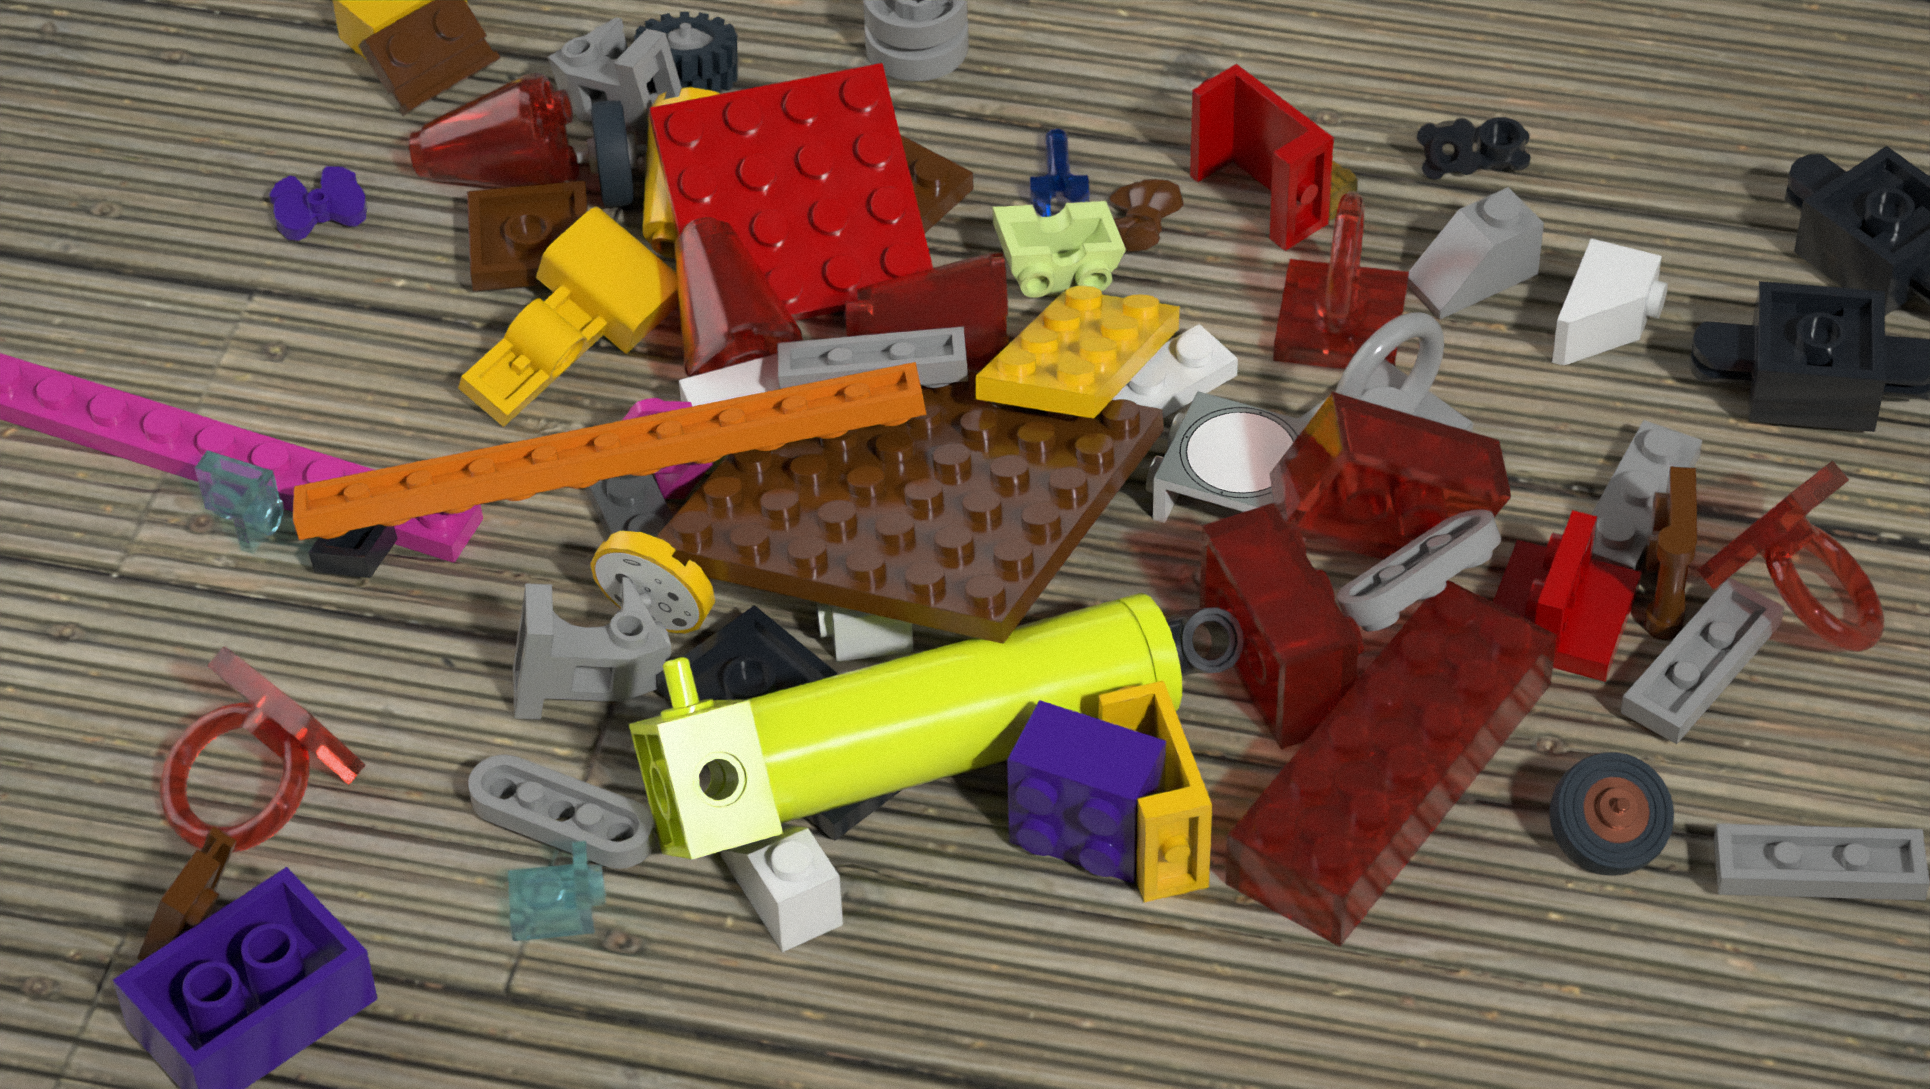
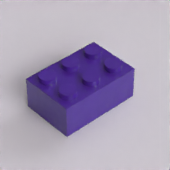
M288 867L283 868L113 979L127 1029L181 1089H246L378 999L367 950Z

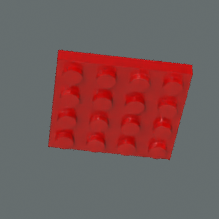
M883 63L650 107L649 118L701 340L842 312L850 306L860 305L872 293L889 290L897 301L936 292L938 285Z

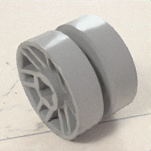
M863 0L867 57L872 65L883 63L885 75L904 81H927L949 74L964 61L969 47L967 0Z

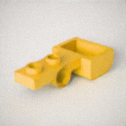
M598 206L593 207L560 235L545 250L536 278L553 293L545 301L540 298L535 299L517 315L507 329L504 338L461 376L458 389L501 426L505 427L603 335L627 354L685 300L689 283Z

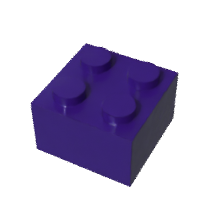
M1039 700L1007 759L1009 843L1021 846L1026 851L1038 856H1051L1082 866L1089 872L1101 877L1112 876L1134 884L1136 881L1137 799L1165 792L1166 741Z

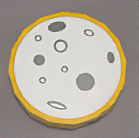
M618 531L611 534L606 542L603 541L590 563L593 579L603 594L618 608L621 609V584L623 577L630 578L638 594L648 593L651 599V608L648 611L654 622H661L667 632L686 634L700 629L715 603L713 586L701 567L690 559L686 566H684L680 561L672 557L676 549L671 544L642 532Z

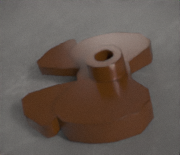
M1145 179L1141 182H1135L1121 187L1109 197L1113 208L1127 213L1126 217L1113 218L1127 252L1147 250L1158 244L1160 240L1159 233L1162 231V218L1179 211L1184 206L1179 185L1163 179Z

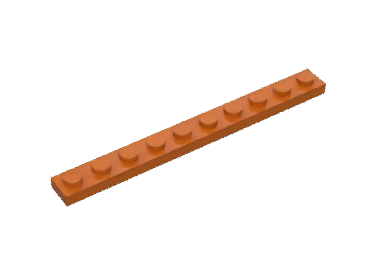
M916 362L298 485L294 486L293 522L299 541L315 537L332 539L340 537L350 530L380 524L383 526H397L406 523L411 518L439 512L457 514L471 509L474 505L504 499L522 501L539 492L564 487L581 489L592 486L599 480L629 474L647 476L664 467L689 462L706 464L717 461L724 455L754 449L758 451H771L789 442L814 437L824 439L836 438L847 433L849 430L879 424L883 426H896L907 422L910 418L927 415Z

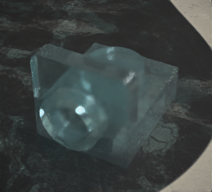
M207 450L195 467L205 509L211 510L222 518L233 519L240 549L254 554L266 536L276 532L283 517L284 506L279 497L274 472Z
M586 841L572 842L573 864L508 871L510 927L513 941L595 933L593 906L606 905L605 882L602 864H589Z

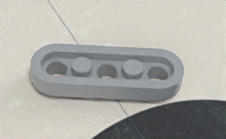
M1471 510L1447 518L1346 584L1337 593V600L1345 622L1351 626H1361L1364 631L1384 629L1394 624L1400 617L1399 612L1415 601L1432 597L1443 591L1447 585L1446 581L1463 569L1476 567L1488 561L1493 555L1492 550L1501 542V536L1493 513L1488 510Z
M513 755L489 757L477 764L469 776L468 787L472 807L478 816L488 822L610 868L621 869L635 866L644 861L654 848L655 835L652 816L645 806L632 799ZM502 795H511V796H512V797H510V798H508V799H504V800L498 798V797H500V796H502ZM560 817H570L569 820L563 822L556 820Z

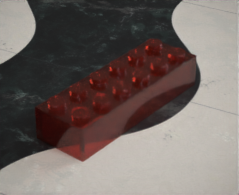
M1450 580L1446 581L1447 585L1443 591L1425 599L1227 834L1225 884L1338 947L1345 942L1551 685L1557 634Z

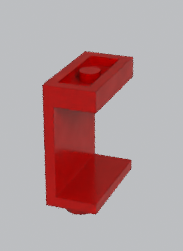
M1237 63L1215 77L1206 79L1192 90L1190 177L1200 182L1232 161L1271 191L1269 239L1284 251L1329 224L1333 136Z

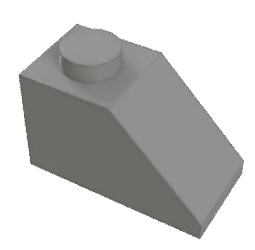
M1507 187L1459 209L1408 271L1405 277V284L1439 320L1538 275L1544 222Z

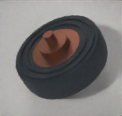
M1607 752L1582 759L1561 777L1551 798L1549 818L1555 840L1570 860L1592 873L1616 876L1629 874L1643 868L1661 853L1672 832L1674 807L1665 782L1652 767L1631 755Z

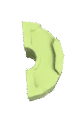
M1106 201L1066 203L1062 211L1050 217L1036 215L1033 205L993 207L994 228L1011 272L1018 281L1024 295L1029 298L1042 296L1058 297L1065 289L1075 286H1091L1103 291L1111 284V272L1118 266L1126 248Z

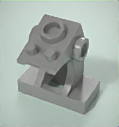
M616 17L604 25L595 28L585 36L568 41L562 49L548 56L562 103L579 119L592 122L591 109L593 103L610 100L621 101L624 109L626 131L636 134L639 145L647 144L650 107H652L658 95L666 92L665 99L679 97L681 84L666 33L646 29L628 48L623 33L622 19ZM653 77L657 92L649 95L646 84Z
M623 577L620 611H617L611 623L605 626L585 628L571 625L553 611L552 585L525 583L513 664L514 719L541 720L544 699L623 702L657 690V674L663 671L664 662L671 656V643L664 625L659 621L654 622L648 611L651 608L649 594H638L630 578Z

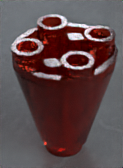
M543 73L526 74L424 124L421 131L412 132L409 137V153L413 168L420 178L431 177L434 181L520 187L565 183L577 180L579 177V164L574 148L569 145L566 124H571L573 121L570 97L565 89L554 91L551 82Z

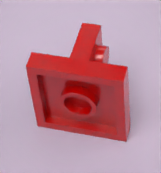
M1572 510L1563 535L1553 532L1547 547L1521 540L1516 541L1483 626L1480 649L1606 682L1639 590L1641 572L1592 559L1597 516Z

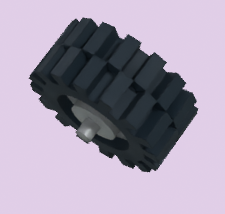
M689 11L679 12L680 17L673 18L670 13L660 15V22L651 18L645 21V27L639 26L636 29L634 41L646 29L666 33L681 88L693 87L721 94V89L729 91L733 88V82H737V32H735V27L731 23L725 25V19L717 16L709 20V14L699 12L697 17H690ZM652 77L646 85L649 93L654 90L656 93L657 90Z

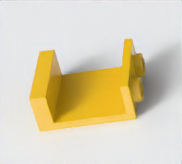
M1164 681L1141 686H1126L1115 692L1099 695L1098 719L1166 741L1165 792L1137 799L1136 882L1144 903L1209 888L1212 803Z

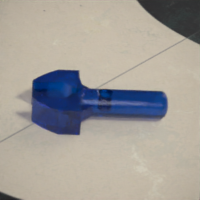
M1057 128L1050 130L1045 136L1047 174L1045 176L1030 177V203L1033 205L1034 210L1042 217L1051 216V200L1056 197L1057 192H1062L1063 197L1070 200V203L1089 202V175H1072L1070 173L1067 133Z

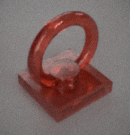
M1349 191L1340 198L1329 263L1289 258L1274 340L1273 361L1346 369L1353 356L1372 334L1392 319L1404 314L1409 272L1360 266L1365 203L1362 195L1358 192ZM1399 346L1384 358L1395 367Z
M1833 460L1697 569L1714 590L1760 554L1765 560L1771 580L1784 602L1806 627L1824 641L1846 651L1862 652L1874 647L1883 635L1885 626L1884 612L1879 596L1866 572L1844 546L1822 529L1812 525L1805 517L1849 481ZM1803 548L1817 557L1832 571L1849 594L1855 606L1858 626L1840 620L1813 596L1793 564L1791 557Z
M224 646L207 667L246 702L232 703L216 708L201 716L180 735L171 748L162 770L160 800L164 815L175 833L188 844L202 850L206 837L213 825L202 821L190 807L187 797V781L190 769L199 753L212 740L224 733L245 729L283 761V772L276 794L259 814L237 825L226 827L214 826L237 840L232 852L235 853L265 842L281 830L294 815L305 795L310 773L309 754L348 785H350L366 764L309 712Z

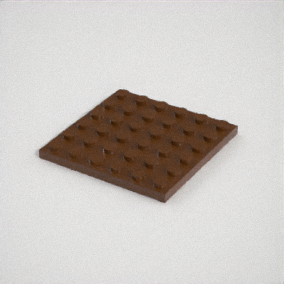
M968 371V381L954 382L938 388L921 385L927 415L910 418L903 424L896 426H883L879 424L849 430L847 433L836 438L824 439L814 437L789 442L771 451H758L754 449L729 454L656 537L666 541L676 549L672 555L673 558L680 561L684 566H686L690 559L701 567L708 578L1004 644L1164 431L1163 409L1138 405L1126 399H1112L1095 418L977 400L976 375L978 373Z

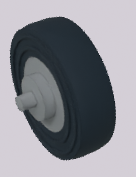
M610 100L593 103L591 117L594 138L587 139L588 151L576 152L578 164L590 162L591 174L598 173L601 200L604 207H619L633 204L634 193L631 169H638L637 157L647 155V144L635 145L634 134L626 133L624 109L621 101Z

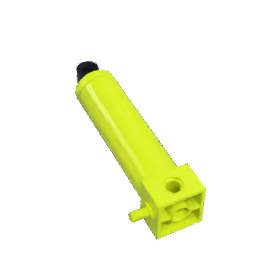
M1138 593L1017 626L1004 644L973 638L748 700L713 701V699L699 701L689 660L681 657L666 661L663 664V670L673 708L660 712L661 716L629 724L661 852L663 855L695 859L783 834L782 823L1006 761L1039 700L1098 719L1099 695L1115 692L1126 686H1141L1164 681L1175 711H1177L1182 699V677L1194 673H1219L1231 668L1241 656L1244 636L1238 620L1228 611L1220 608L1184 609L1173 614L1168 620H1165L1161 609L1154 600L1144 593ZM1200 624H1203L1211 635L1210 650L1203 658L1196 653L1192 641L1194 631ZM707 764L711 772V781L709 787L703 793L699 785V775L701 769Z

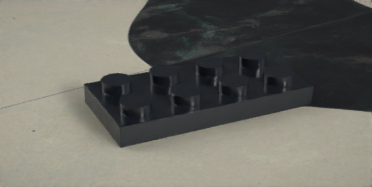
M755 605L682 656L689 660L699 701L713 699V701L748 700L840 675ZM663 670L657 674L658 690L671 701ZM900 791L807 816V818L836 841Z

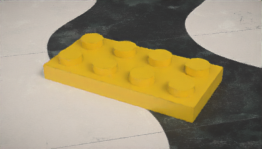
M1075 286L1065 289L976 375V399L1095 418L1178 331L1180 306L1161 304L1156 297L1144 294L1130 295L1125 298L1102 295L1100 289L1091 286Z

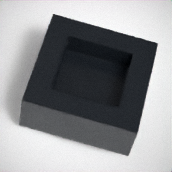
M380 524L350 530L337 538L323 539L319 537L308 553L314 572L371 578L398 537L394 526H383Z

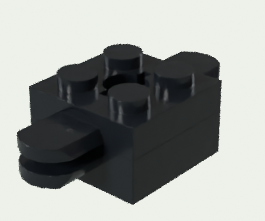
M1888 146L1874 153L1849 171H1845L1823 154H1809L1798 158L1791 165L1785 194V201L1801 212L1794 252L1843 288L1885 291V316L1914 296L1919 297L1930 305V176Z
M1759 281L1752 325L1705 321L1695 330L1689 360L1691 372L1701 382L1749 385V422L1875 432L1882 396L1921 400L1930 399V339L1885 336V291Z

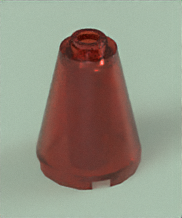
M703 217L688 223L683 228V233L676 239L674 247L684 370L688 378L778 354V343L804 341L801 329L731 224L717 221L713 217Z
M990 252L857 288V300L845 301L846 336L964 327L967 370L980 372L1009 344V336H1007V279L1003 253Z

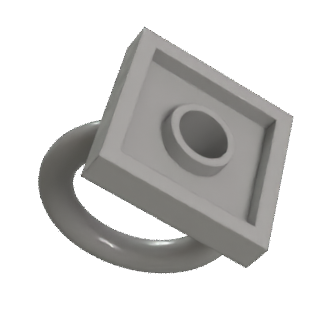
M1421 312L1398 316L1372 334L1349 362L1339 381L1336 392L1299 418L1300 420L1333 428L1339 432L1337 468L1385 504L1472 440L1473 422L1429 391L1441 365L1444 352V335L1440 324L1432 316ZM1417 337L1419 339L1418 355L1409 376H1407L1384 358L1401 343Z

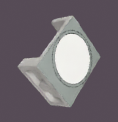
M1197 391L1187 413L1178 412L1173 420L1168 437V450L1165 456L1157 455L1150 466L1146 481V491L1153 493V520L1165 523L1179 494L1274 520L1272 554L1296 561L1337 474L1339 432L1333 428Z

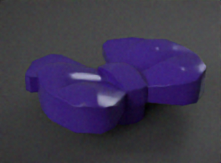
M325 167L322 170L321 189H314L308 193L305 186L295 176H287L278 181L269 194L270 202L274 204L273 210L276 226L279 232L288 240L299 241L307 237L317 222L324 223L332 219L346 226H358L366 220L367 204L364 191L357 183L356 173L344 167Z

